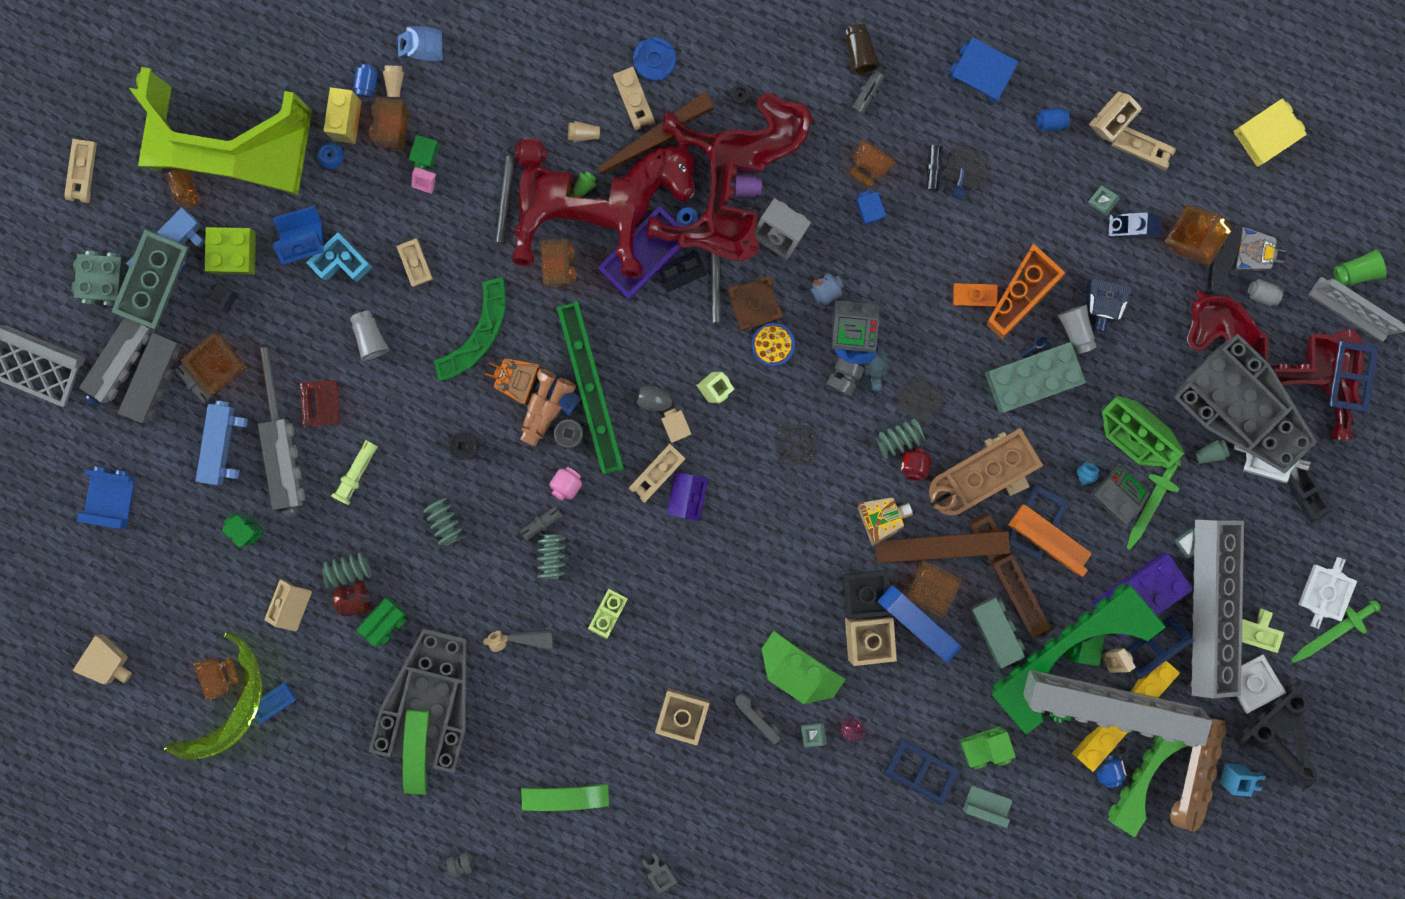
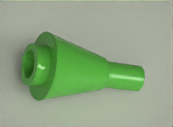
M588 171L585 173L580 172L570 197H583L598 185L595 182L597 178Z

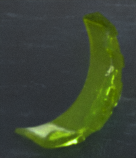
M232 630L225 632L224 637L236 643L240 650L238 660L244 667V685L241 697L227 721L211 734L194 741L171 742L165 746V751L182 760L206 758L223 752L242 738L250 728L253 718L257 715L262 695L260 669L250 647Z

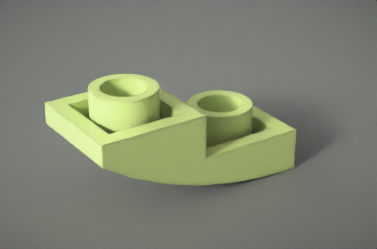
M608 589L588 630L607 639L628 598Z

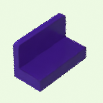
M675 472L667 514L700 521L708 478Z

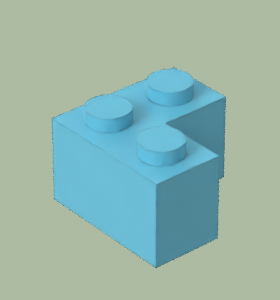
M337 233L324 245V253L314 255L306 262L325 281L329 280L342 268L353 280L358 282L373 267L340 233Z

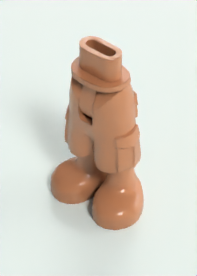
M542 368L537 373L540 381L539 390L532 393L528 402V411L522 427L523 434L520 438L532 446L537 445L538 440L543 438L552 421L558 417L562 408L559 403L560 399L566 393H572L576 388L573 382L564 378H558L550 399H548L546 396L556 379V375Z

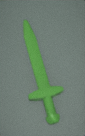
M1180 459L1170 468H1167L1162 477L1153 474L1149 475V478L1157 485L1131 531L1127 545L1128 550L1141 538L1166 490L1179 491V488L1170 480L1177 467L1181 466Z
M1375 600L1370 601L1368 606L1357 613L1347 606L1345 611L1347 618L1304 646L1291 661L1294 663L1310 657L1353 627L1362 634L1366 633L1362 620L1373 612L1377 613L1381 608L1380 604Z

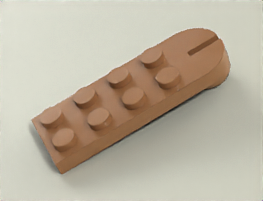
M1020 427L936 476L929 488L931 503L949 492L951 495L935 504L934 508L946 515L960 514L1043 466V463Z
M1211 718L1212 724L1206 746L1198 745L1192 748L1182 799L1173 805L1170 813L1171 823L1176 827L1188 831H1196L1204 821L1208 803L1212 798V784L1217 776V761L1222 753V738L1226 735L1225 720Z

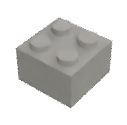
M774 198L757 224L755 235L758 242L788 260L811 222L804 215L790 209L784 202Z

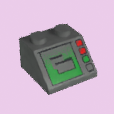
M836 301L832 321V348L876 353L879 305Z
M1118 463L1089 495L1118 523L1127 525L1142 509L1150 492Z

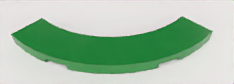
M503 277L482 282V315L467 342L453 353L434 360L439 382L451 379L471 368L485 355L499 333L505 313L506 291Z

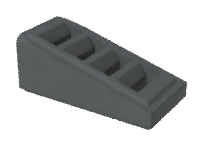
M552 630L510 633L508 636V641L548 650L554 649V634Z

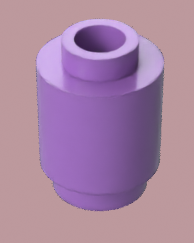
M735 175V178L731 179L730 186L734 187V197L755 198L756 196H761L762 179L756 178V176Z

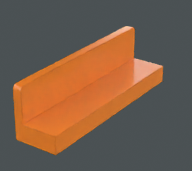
M1022 505L1008 525L1073 573L1083 577L1088 571L1083 566L1091 556V552L1028 506Z

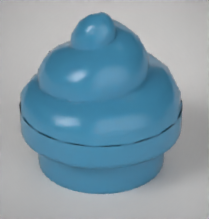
M1084 462L1077 470L1079 481L1083 486L1095 482L1099 477V469L1088 462Z

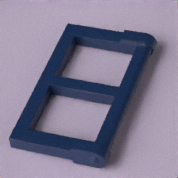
M1338 341V351L1328 406L1331 408L1337 407L1368 412L1379 347ZM1345 349L1370 353L1367 376L1341 372ZM1340 378L1366 381L1362 404L1336 401Z
M1034 484L1025 505L1031 508L1037 494L1059 504L1060 506L1051 522L1052 525L1057 527L1069 502ZM1012 529L1009 535L1010 546L1040 560L1044 551L1040 548L1035 551L1014 540L1018 532Z
M1171 616L1164 622L1166 628L1158 634L1170 626L1182 638L1177 644L1164 652L1152 640L1153 638L1149 641L1141 638L1126 649L1132 654L1147 643L1159 655V657L1142 669L1133 662L1136 668L1132 671L1139 679H1142L1193 642L1192 637Z
M902 739L884 774L943 805L960 770ZM905 748L926 758L914 782L893 772ZM931 761L951 772L939 796L919 786Z

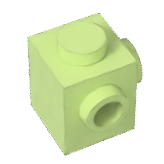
M712 372L696 385L709 403L723 402L728 398V394L734 390L729 378L723 372Z

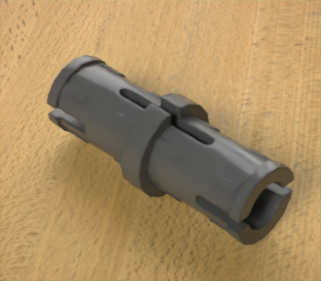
M876 70L872 71L865 86L861 87V93L856 102L851 107L853 111L861 115L864 114L870 101L875 99L877 95L876 91L885 78L883 74Z
M186 363L179 366L180 369L177 368L174 372L185 382L186 388L189 391H193L203 405L210 401L209 398L212 399L214 395L202 383L203 380L200 376L197 377Z
M554 506L542 516H536L532 523L519 531L528 542L541 531H547V527L563 518L558 508Z

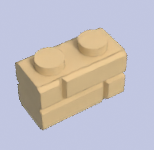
M1118 91L1098 113L1097 118L1090 122L1089 126L1102 139L1113 142L1142 108L1129 94Z

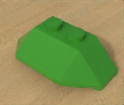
M1116 396L1103 409L1102 416L1106 437L1138 464L1170 468L1184 454L1171 429L1138 401Z
M775 631L772 632L762 647L768 680L803 704L833 698L846 680Z

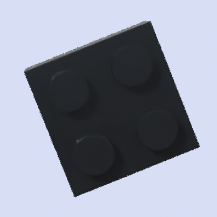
M878 570L842 574L847 619L892 615L878 603V600L889 589L888 571Z

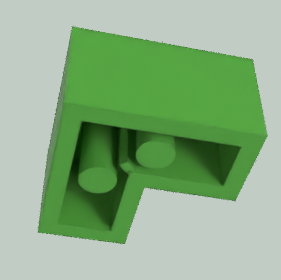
M1001 726L959 740L967 765L970 768H983L987 765L986 762L989 761L1002 766L1010 763L1011 759L1016 757L1008 732Z

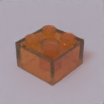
M376 97V103H373L371 108L374 124L370 125L369 138H372V142L379 149L405 151L409 107L402 99Z
M1186 205L1164 242L1174 253L1210 266L1230 234L1232 227L1220 215Z
M568 239L541 240L543 285L547 289L573 287V282H576V269L571 265V260H575L573 244H570Z
M216 332L181 359L182 363L204 390L211 395L219 393L249 368L223 335Z
M920 560L905 590L904 596L914 605L944 619L963 579L924 560Z

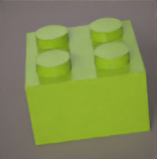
M206 227L205 271L210 274L255 275L256 231L250 228Z

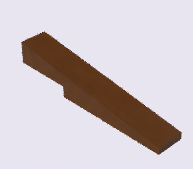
M705 91L674 114L685 125L714 111V105L707 91ZM661 122L598 167L601 175L606 174L676 138L673 134L662 132L663 122Z
M987 512L968 522L973 533L999 531L991 515ZM1013 554L986 555L1030 637L1033 639L1050 630L1051 627Z
M1007 530L883 540L876 544L877 563L1010 554L1009 532Z

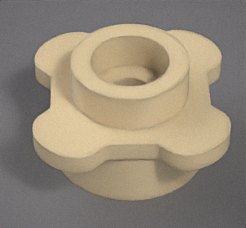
M495 631L488 638H485L483 643L488 645L491 651L498 652L506 647L508 636L503 635L501 631Z

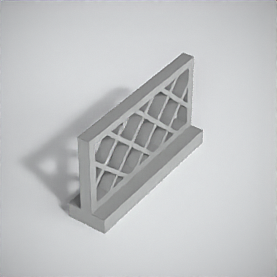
M1320 277L1308 295L1379 342H1384L1387 335L1405 332L1404 323L1335 279L1326 280Z
M0 326V344L1 341L8 343L12 351L3 355L0 350V362L5 371L0 374V381L59 406L66 407L80 366H83L85 357L10 326ZM22 350L28 351L32 360L23 364L18 352ZM10 355H14L18 364L17 367L9 369L4 359ZM47 359L52 369L43 372L38 360ZM34 363L38 375L29 378L24 366ZM63 366L72 369L69 378L66 380L62 379L58 370ZM20 369L25 380L16 382L11 372ZM54 371L59 383L49 386L45 374ZM40 377L45 389L40 391L34 389L31 380ZM59 385L63 391L61 400L55 398L51 390Z

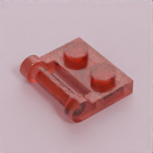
M338 380L298 383L302 401L303 419L301 420V426L340 424ZM310 389H315L316 419H311Z

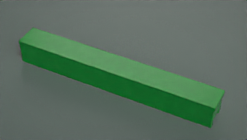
M576 301L568 305L558 306L559 318L602 474L624 469L579 302Z

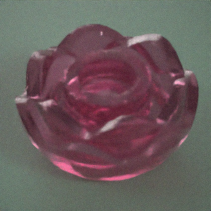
M852 717L844 718L841 722V734L847 740L858 742L864 738L866 730L863 729L860 721H855Z

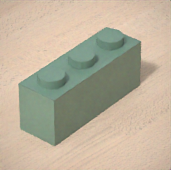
M991 597L970 607L998 667L1002 669L1025 657L1022 652L1025 650V647L1020 638L1016 639L1013 633L1016 629L1012 621L1006 619L1003 613L1006 609L1000 599L997 600L995 597Z

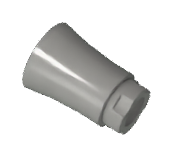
M1087 305L1078 306L1058 314L1076 354H1081L1097 347L1088 316Z
M370 311L359 312L350 318L361 361L374 359L390 351Z

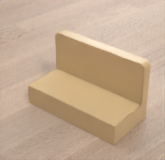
M280 579L264 620L275 627L297 631L312 592Z

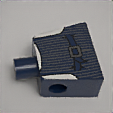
M1097 279L1087 281L1086 305L1088 316L1096 318L1093 330L1106 332L1108 321L1117 322L1121 319L1133 287Z

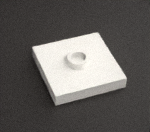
M1264 655L1241 666V696L1236 697L1246 714L1286 693Z

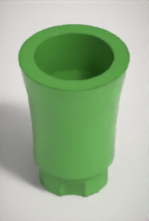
M1376 249L1364 256L1342 263L1341 266L1334 267L1333 271L1335 280L1344 286L1384 279L1387 275L1383 257Z

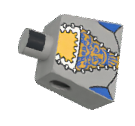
M1243 227L1240 246L1231 271L1269 270L1272 268L1273 262L1284 263L1286 251L1275 249L1276 238Z

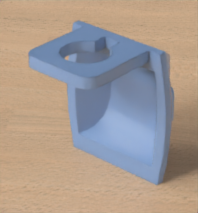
M423 26L407 27L406 32L398 36V56L404 57L407 55V57L422 61L443 60L442 31ZM405 40L406 45L403 50V41Z

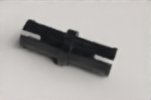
M929 145V159L925 169L927 170V190H940L941 171H943V166L941 165L943 146Z

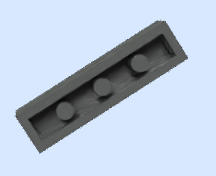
M152 333L118 411L119 414L143 424L153 421L157 413L155 407L158 401H161L165 395L164 386L167 381L171 380L174 374V369H172L174 363L179 361L182 356L183 350L181 347L183 344Z

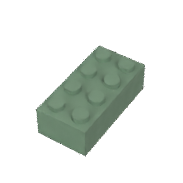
M145 229L112 312L150 328H157L190 246L152 230Z
M1071 342L985 373L999 413L1010 411L1086 383Z

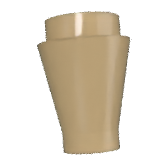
M385 66V71L382 72L387 97H400L404 77L402 66Z
M574 121V123L569 122L568 140L580 142L599 139L600 126H593Z

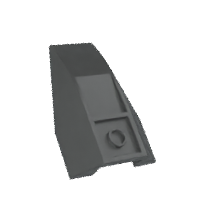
M1239 334L1234 335L1219 346L1183 382L1174 396L1206 429L1284 474L1317 443L1270 364Z
M428 629L422 630L379 710L369 748L370 753L386 757L397 756L403 758L406 711H429L426 764L433 765L435 769L455 773L466 731V639Z

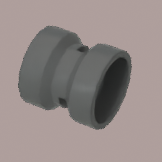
M469 852L462 853L459 857L452 856L447 858V867L452 879L459 878L464 873L467 875L474 873V865Z

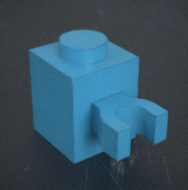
M1225 763L1219 783L1232 795L1251 797L1253 790H1262V787L1256 782L1258 780H1265L1266 776L1261 772H1251L1245 765Z

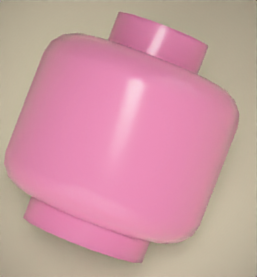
M569 467L559 469L550 481V487L553 490L552 495L561 501L564 498L573 499L582 486L581 476Z

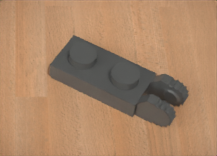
M738 693L735 696V703L738 705V708L773 744L781 740L779 735L781 731L773 722L768 724L763 719L765 714L757 706L754 709L750 706V698L746 697V694Z

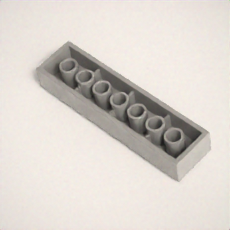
M1195 520L1194 604L1192 616L1193 656L1191 661L1192 696L1207 698L1241 696L1244 521Z
M1030 669L1023 692L1029 707L1035 712L1044 713L1049 711L1061 718L1072 716L1080 722L1088 723L1089 720L1097 722L1099 726L1109 728L1110 725L1119 727L1124 732L1139 731L1140 734L1147 737L1157 735L1169 742H1176V740L1184 741V744L1192 747H1197L1198 745L1206 746L1212 724L1211 718L1201 707Z

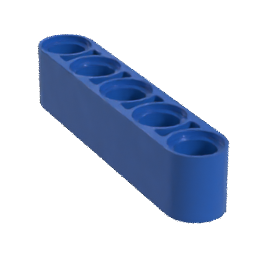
M893 585L878 600L880 605L946 663H949L962 648Z

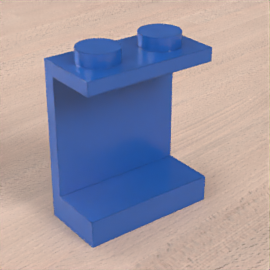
M972 37L969 43L964 42L959 52L962 55L960 61H954L949 73L952 76L949 80L953 82L957 79L989 96L988 101L996 104L1018 61Z
M315 205L273 217L279 232V241L274 242L273 245L282 265L324 253L323 226Z
M94 466L93 470H85V474L91 476L84 513H78L77 522L118 529L127 528L135 477L128 476V471L115 470V473L107 472L108 468Z

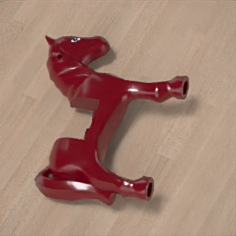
M766 93L758 98L757 106L759 112L766 119L769 128L754 132L732 130L719 134H707L692 130L683 125L678 120L676 114L666 111L662 123V132L673 134L679 144L700 147L708 154L710 164V199L702 217L688 226L676 227L665 225L658 217L650 216L647 223L646 237L651 239L660 238L666 242L678 241L680 248L698 246L731 261H743L756 255L759 248L755 235L758 213L724 206L727 205L728 199L731 200L734 187L730 186L731 178H735L736 172L760 173L764 171L765 165L797 151L801 144L806 141L810 123L814 121V118L810 116L807 106L798 102H785L773 94ZM749 238V243L744 244L743 242Z
M680 144L678 147L659 148L645 155L643 159L639 160L631 168L627 175L623 178L615 177L613 179L609 201L601 198L592 200L584 199L581 196L570 197L574 176L572 172L550 171L541 165L539 167H526L520 180L518 198L520 221L513 230L514 234L518 237L516 238V250L513 253L512 261L524 267L533 266L535 259L531 250L533 236L537 228L549 219L578 220L601 227L617 229L619 232V245L616 249V256L622 262L621 274L628 278H641L643 276V265L635 258L633 252L635 229L642 222L648 211L650 199L660 185L668 188L675 199L682 202L687 201L694 195L695 189L692 174L695 167V157L688 151L689 144Z
M1197 290L1199 298L1192 303L1193 321L1187 337L1190 347L1196 351L1206 349L1215 338L1221 335L1226 342L1234 335L1239 334L1268 362V334H1262V330L1256 326L1255 320L1242 307L1241 303L1234 301L1229 296H1208L1203 291ZM1344 329L1333 335L1313 334L1307 341L1305 364L1291 366V369L1290 364H1277L1271 366L1282 386L1290 384L1314 385L1321 388L1330 399L1338 341L1343 339L1345 342L1363 345L1364 343L1353 329ZM1345 349L1341 372L1362 375L1364 352ZM1340 378L1336 401L1362 404L1358 393L1360 380ZM1334 407L1336 424L1330 432V440H1352L1351 424L1353 417L1350 409Z

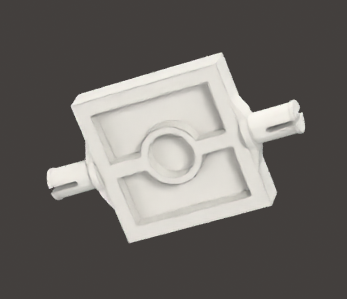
M1236 445L1233 449L1246 453L1247 460L1243 471L1286 484L1290 473L1295 467L1308 471L1310 462L1299 459L1284 474Z
M1337 557L1333 569L1313 565L1298 605L1309 609L1315 614L1310 625L1314 628L1319 629L1323 617H1330L1338 621L1343 619L1357 583L1356 580L1348 578L1341 572L1346 561L1345 559Z

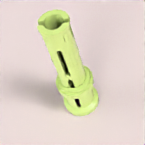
M365 440L346 476L341 477L340 480L342 482L336 493L331 495L333 498L347 505L350 504L349 499L354 490L359 488L358 481L378 446Z

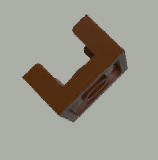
M770 275L759 278L758 281L728 288L727 291L740 332L782 319L783 316L774 295Z

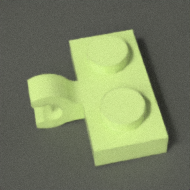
M1261 608L1257 617V623L1242 619V642L1278 653L1284 632L1268 627L1273 613Z

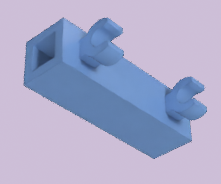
M182 207L157 232L184 244L190 239L199 248L205 244V240L197 233L203 225ZM133 257L126 263L129 267Z
M216 401L215 405L208 404L195 482L223 485L224 477L238 479L240 470L225 468L232 425L247 427L248 419L234 417L235 408L229 407V402Z

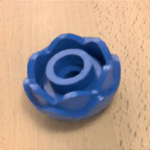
M334 142L321 144L316 152L318 163L328 169H335L344 159L341 146Z

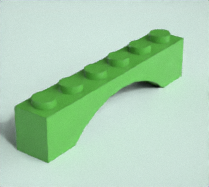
M1155 736L1154 746L1145 752L1143 756L1144 762L1141 767H1137L1133 771L1131 776L1133 780L1129 786H1125L1122 789L1120 801L1117 805L1114 804L1108 813L1110 816L1108 820L1133 837L1137 835L1146 820L1145 800L1149 782L1154 772L1166 758L1179 749L1188 746L1184 744V741L1176 740V742H1169L1162 739L1161 736Z

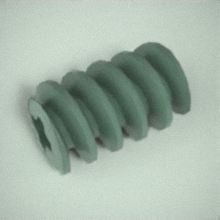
M912 419L911 426L904 422L903 429L897 425L895 426L894 433L889 428L887 429V436L880 432L879 440L877 437L876 440L883 457L888 459L889 451L893 456H896V448L903 453L904 445L912 449L913 441L917 446H920V439L922 438L925 441V438L917 420Z
M444 498L429 505L423 512L425 514L431 513L427 521H435L431 529H438L434 536L442 537L438 545L447 546L465 538V536H458L462 528H454L459 521L450 519L455 513L447 512L451 504H444L443 502L447 499Z
M539 534L544 536V539L538 540V543L544 545V547L538 549V552L543 553L544 556L539 557L538 561L543 562L544 565L538 566L537 569L544 571V573L538 575L537 578L558 579L559 576L565 574L564 570L559 569V567L565 566V562L559 560L565 557V553L559 551L564 549L565 545L559 543V541L565 540L566 536L560 534Z
M361 552L358 553L357 560H355L353 555H349V562L344 557H341V564H338L336 559H333L331 567L327 561L324 562L322 572L327 589H330L331 584L334 587H338L339 582L342 585L347 584L348 580L353 583L356 581V577L359 580H364L365 575L371 578L369 562L366 557H363Z

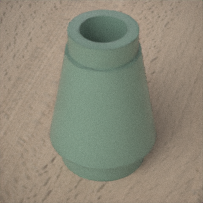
M1216 440L1195 452L1199 464L1225 460V457L1230 456L1224 440Z

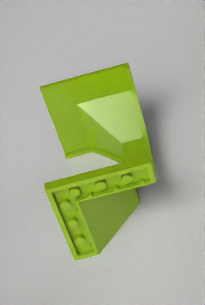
M141 67V72L138 73L136 78L138 89L129 88L147 112L138 166L146 167L155 172H162V168H176L230 177L298 196L312 110L295 93L285 91L282 108L278 114L233 140L224 141L176 133L172 131L166 121L172 87L152 73V69Z

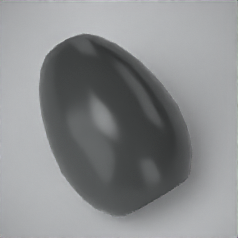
M645 385L639 388L636 403L646 411L660 412L671 407L672 398L659 387Z

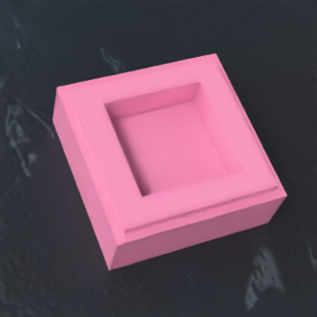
M415 167L412 172L411 187L432 194L435 187L436 174Z

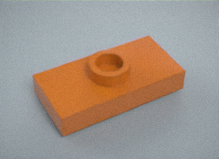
M954 283L953 306L997 307L998 285Z

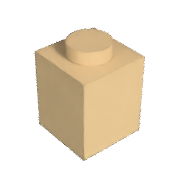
M676 408L664 413L665 417L661 419L671 443L692 435L682 410L677 412Z

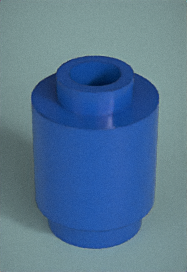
M361 64V68H356L353 85L356 96L372 98V93H375L378 72L374 70V66Z
M1068 109L1040 110V114L1036 116L1037 127L1041 128L1042 132L1063 130L1064 127H1069L1070 116Z
M683 208L678 212L676 220L682 227L695 223L701 217L694 209Z

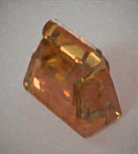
M861 140L853 158L856 165L851 169L849 175L870 188L876 177L880 179L886 175L895 165V161L865 140ZM860 167L864 168L872 174L869 178L858 169Z
M176 168L169 171L166 178L170 185L172 198L179 208L190 209L199 206L198 196L190 171Z
M232 658L223 660V662H219L218 659H205L194 663L195 671L208 702L223 695L229 689L228 685L240 682ZM221 667H226L228 676L230 678L229 680L225 679Z

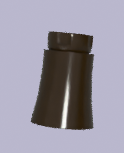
M856 24L850 26L845 32L850 56L851 74L859 75L878 69L881 64L874 51L866 25Z

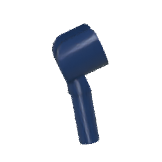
M964 168L960 169L958 182L953 191V196L959 200H963L967 193V190L962 188L966 171Z
M1038 336L1034 341V345L1020 353L1021 357L1024 358L1038 349H1050V343L1042 345L1047 337Z

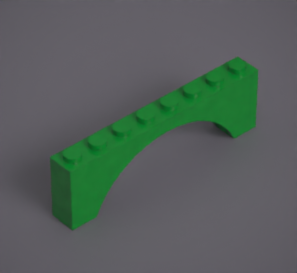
M1130 582L1126 585L1124 583L1119 585L1113 591L1115 594L1108 599L1106 597L1101 599L1096 604L1097 608L1092 612L1086 611L1078 618L1079 622L1074 626L1070 624L1061 631L1062 635L1056 640L1052 638L1047 641L1042 651L1039 653L1037 651L1033 652L1026 659L1027 662L1024 665L1015 666L1009 672L1011 675L1006 679L1000 678L993 684L992 696L1025 734H1028L1043 722L1042 713L1031 710L1023 695L1029 669L1048 673L1064 652L1075 644L1094 636L1126 634L1149 641L1166 628L1164 622Z

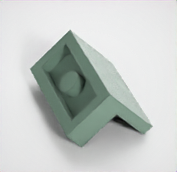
M971 786L963 810L966 814L1007 828L1010 821L1007 815L1012 800L979 787Z

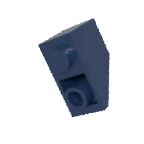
M1149 212L1110 215L1109 237L1161 238L1162 216Z

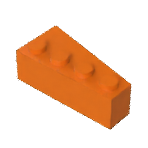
M1034 243L987 323V326L1002 340L1065 275V272Z

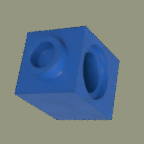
M869 190L859 194L860 198H857L855 202L863 226L885 219L886 214L878 192L872 193Z

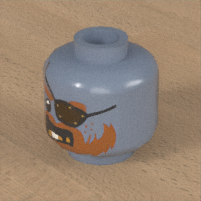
M826 273L812 282L810 291L818 304L829 305L842 297L841 288L844 285L838 276L833 277L832 274Z

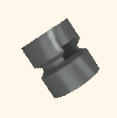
M839 357L834 367L836 372L830 375L826 385L851 397L857 386L855 381L860 380L865 369L858 364L847 362Z
M566 419L557 424L554 430V437L559 445L565 448H574L581 444L584 439V430L578 422Z

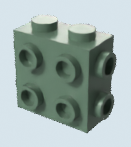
M85 251V255L77 254V259L74 260L73 264L74 272H76L75 281L72 283L74 298L80 299L82 304L95 305V301H103V305L114 306L126 277L127 259L120 257L119 253L107 252V256H99V252Z

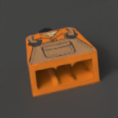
M504 358L501 367L489 363L485 375L496 379L494 388L527 405L540 366Z

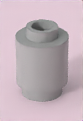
M1257 279L1250 284L1248 294H1250L1251 300L1267 306H1277L1282 299L1283 290L1279 289L1277 285Z

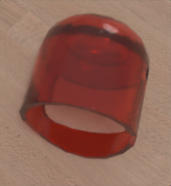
M364 580L356 582L355 589H347L343 585L335 589L332 600L338 614L347 617L369 611L368 597L361 600V593L367 595ZM355 593L353 598L346 599L347 594Z

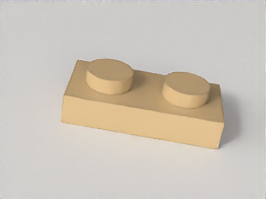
M417 238L396 246L412 287L433 280Z
M1125 648L1106 649L1101 654V658L1110 673L1130 672L1136 668L1133 664L1132 655Z

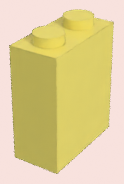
M330 87L324 132L334 141L356 143L362 101L352 90Z
M1283 98L1233 131L1257 167L1307 135L1304 131L1303 123L1296 119L1292 113L1291 105L1285 102Z

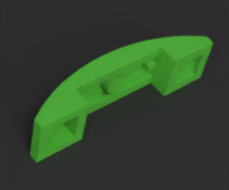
M406 711L403 744V789L406 794L426 795V749L429 711Z
M608 784L558 788H521L522 810L567 811L609 806Z

